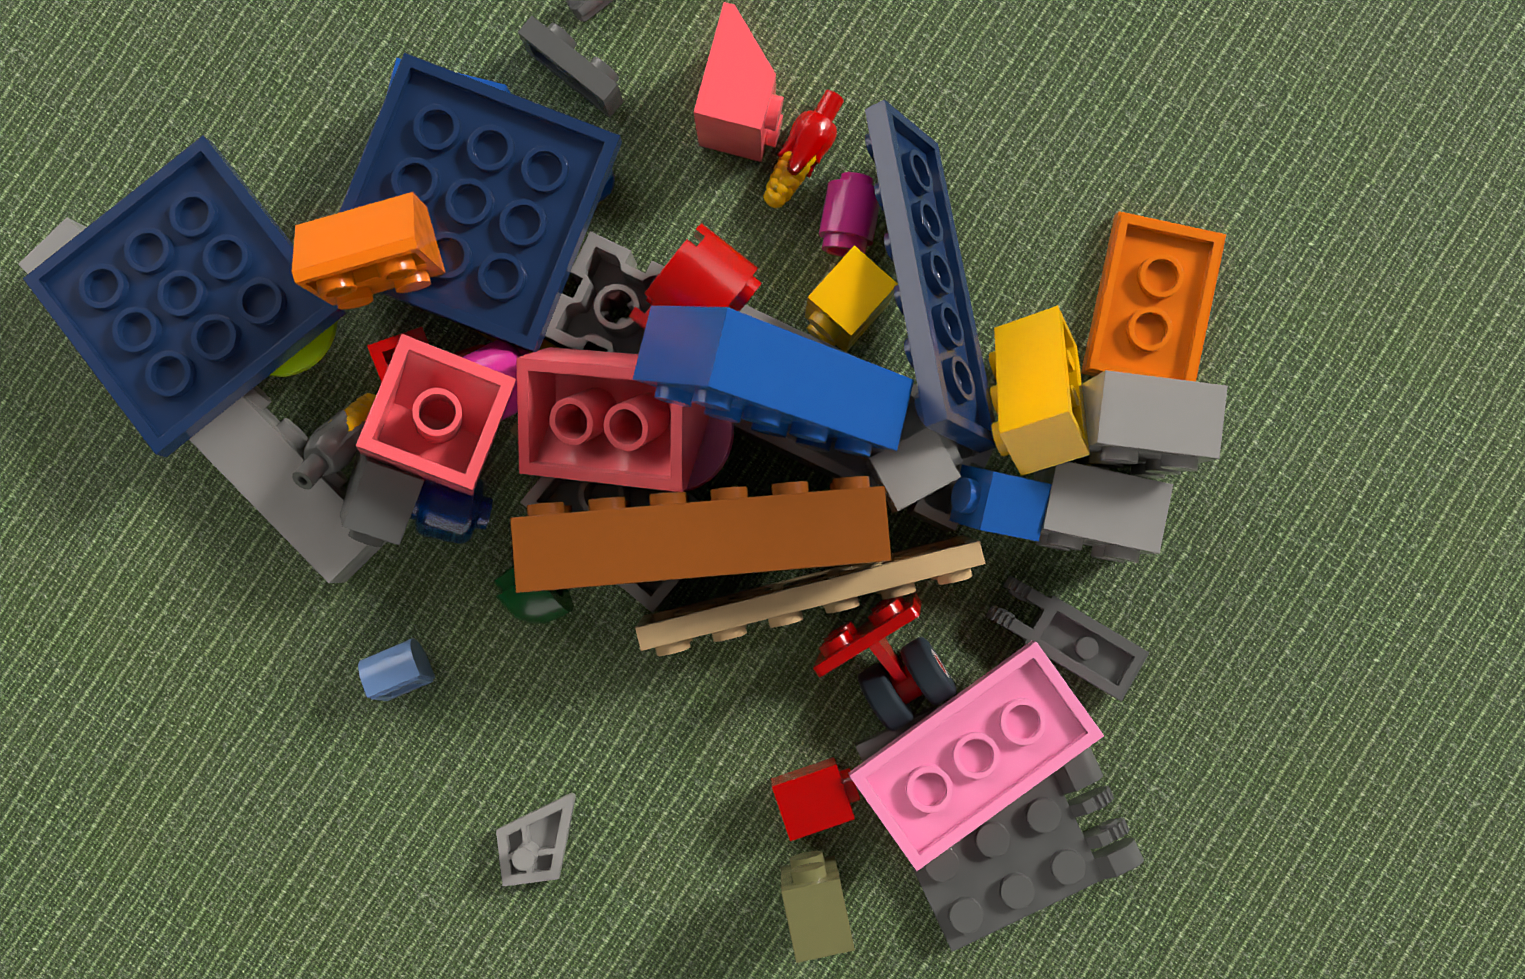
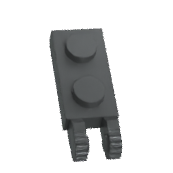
M1009 576L1003 586L1008 590L1009 594L1023 602L1026 601L1039 608L1040 611L1030 627L1017 620L1015 615L1001 607L991 606L986 617L1022 638L1021 643L1024 645L1032 640L1036 641L1051 661L1113 698L1122 701L1148 657L1149 652L1053 595H1048L1047 597L1027 584Z

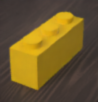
M1057 305L995 327V351L989 353V362L997 385L990 387V395L998 415V421L992 423L991 428L996 447L1001 456L1010 455L1020 475L1023 476L1090 455L1078 349L1059 306Z

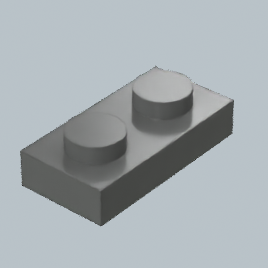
M531 16L518 31L527 53L607 117L611 118L621 106L623 99L619 86L616 83L619 77L615 71L596 56L588 61L574 49L577 43L560 26L552 22L546 27Z

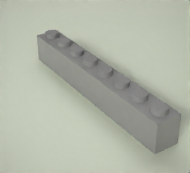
M67 217L19 263V266L29 274L87 227ZM256 385L189 440L328 583H345L381 547L366 545L348 536L350 529L342 527L340 511L347 490L343 485L348 479L341 470L331 475H323L309 490L299 487L294 482L292 474L305 461L304 449L309 438L289 419L284 418L280 422L266 408L272 402L271 399Z

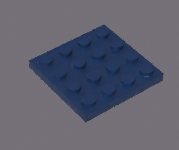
M404 53L339 213L414 192L427 206L445 274L431 277V285L418 291L397 293L395 288L379 293L533 353L539 351L621 147L622 140L620 135Z
M204 135L23 278L156 455L168 457L346 314L344 309H339L337 305L332 306L295 283L292 274L294 245L214 143Z

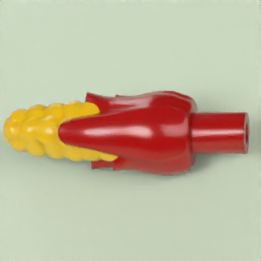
M826 90L814 111H804L795 120L787 141L782 146V150L777 154L779 156L778 162L774 166V171L766 184L763 198L768 206L780 208L788 202L805 178L811 177L815 166L820 164L823 156L835 142L837 127L832 122L844 103V99L836 92Z

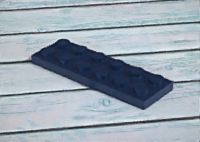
M884 99L865 109L869 133L865 135V144L876 166L878 182L874 186V191L878 204L885 213L888 233L884 235V244L890 259L894 263L898 285L894 287V297L899 310L904 315L908 338L904 341V350L908 362L915 370L919 391L914 399L915 408L926 428L982 453L996 448L991 428L992 423L996 421L938 143Z

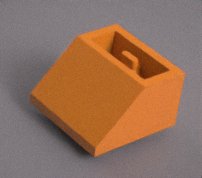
M414 192L295 225L292 274L295 283L332 306L337 305L339 309H354L365 306L374 301L372 294L395 288L397 293L418 291L431 285V277L445 274L427 206Z

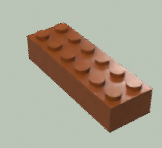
M856 476L833 479V483H830L829 491L809 492L808 482L799 481L772 484L771 496L748 497L747 487H727L710 490L711 501L690 502L689 495H686V492H668L649 495L650 506L631 507V501L625 500V497L588 500L589 511L573 512L572 505H564L563 502L527 505L528 516L510 518L516 593L891 561L885 486L870 487L869 476Z

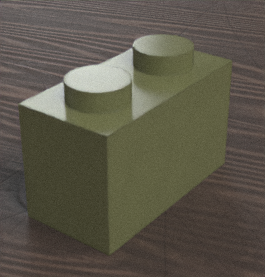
M809 851L790 857V865L780 867L781 893L796 963L855 951L835 855L823 857L822 851Z

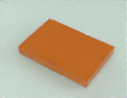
M1118 211L1113 219L1081 373L1097 376L1107 370L1196 382L1226 234Z

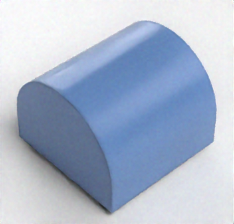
M414 638L362 659L358 664L359 676L367 698L372 700L389 701L427 685L435 679L425 651Z

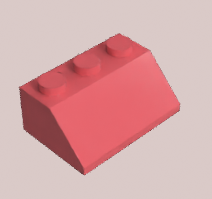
M549 347L516 358L519 474L683 492L687 489L709 416L704 414V406L693 402L691 407H685L654 398L657 387L632 380L639 354Z

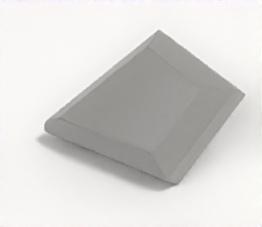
M569 793L496 830L502 886L557 880L560 878L576 799L574 793Z

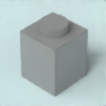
M925 428L900 441L897 451L884 450L865 462L877 486H885L886 502L892 513L905 508L961 477L955 466L961 464L962 459L954 442L941 434L938 436L937 432L929 428Z

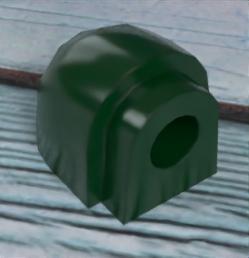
M514 565L493 580L500 590L496 594V598L503 607L515 618L529 624H545L573 611L574 605L568 589L516 593Z

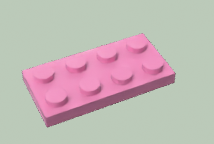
M1032 640L855 767L848 774L913 867L918 871L1104 737V735L1038 643Z

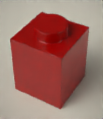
M832 757L771 778L772 790L790 841L855 819L850 804L859 801L860 796L855 783L848 774L851 771L850 767L839 771L835 758Z

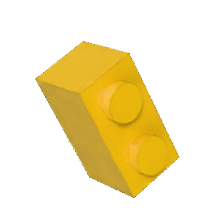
M854 245L808 296L805 318L810 324L806 329L813 337L832 346L837 345L841 350L847 352L889 305L894 294V287L898 283Z

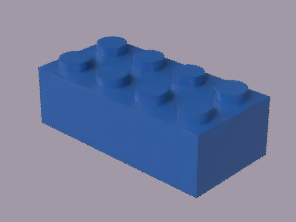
M651 306L632 379L657 387L654 398L685 407H691L693 402L704 406V414L713 418L740 423L742 417V419L752 422L751 430L759 433L786 438L787 432L790 431V435L797 437L795 444L830 452L832 443H835V450L868 458L871 455L872 448L897 451L914 380L729 307Z

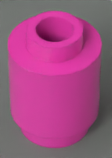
M844 172L841 174L840 179L828 182L819 229V236L823 238V251L835 256L844 257L854 245L865 254L867 246L873 244L880 206L875 196L872 177L856 172Z

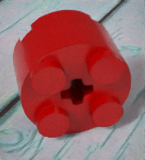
M701 223L696 228L694 235L700 241L698 246L686 239L644 293L647 296L646 301L651 306L729 307L736 311H741L762 282L753 276L758 267ZM635 306L629 318L645 330L651 306L646 313Z

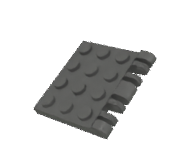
M951 698L913 715L911 722L896 731H890L886 728L854 743L862 762ZM1090 747L920 870L916 871L911 864L952 952L1097 882L1118 877L1143 863L1144 858L1134 838L1118 840L1130 831L1124 818L1106 820L1083 833L1075 817L1088 815L1096 810H1100L1112 802L1114 796L1109 786L1105 785L1089 790V792L1068 801L1064 794L1076 792L1089 786L1103 777V773ZM1103 847L1093 853L1091 852V849Z

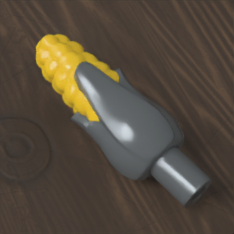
M366 393L360 396L347 408L340 409L331 419L312 433L304 449L305 461L292 474L294 482L299 487L309 490L323 475L336 473L352 461L358 451L356 444L376 398L375 394Z

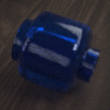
M481 477L478 479L472 496L423 478L424 483L410 517L411 520H415V530L419 535L455 544H465L473 536L475 528L486 530L493 498L483 496L484 484Z

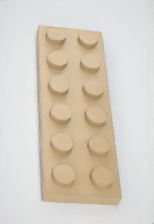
M961 535L891 553V561L843 565L644 615L635 627L641 651L655 648L657 656H665L691 648L690 642L693 641L694 637L711 633L713 642H720L747 634L746 627L750 623L768 619L770 628L796 623L804 619L802 610L822 605L826 613H835L859 606L858 596L877 592V594L882 595V599L907 595L916 591L914 584L916 581L931 578V580H937L939 585L963 581L972 577V567L985 564L980 541Z

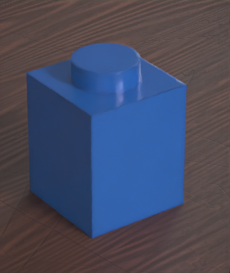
M962 464L961 477L955 483L951 494L952 510L949 521L981 531L1039 542L1052 484Z

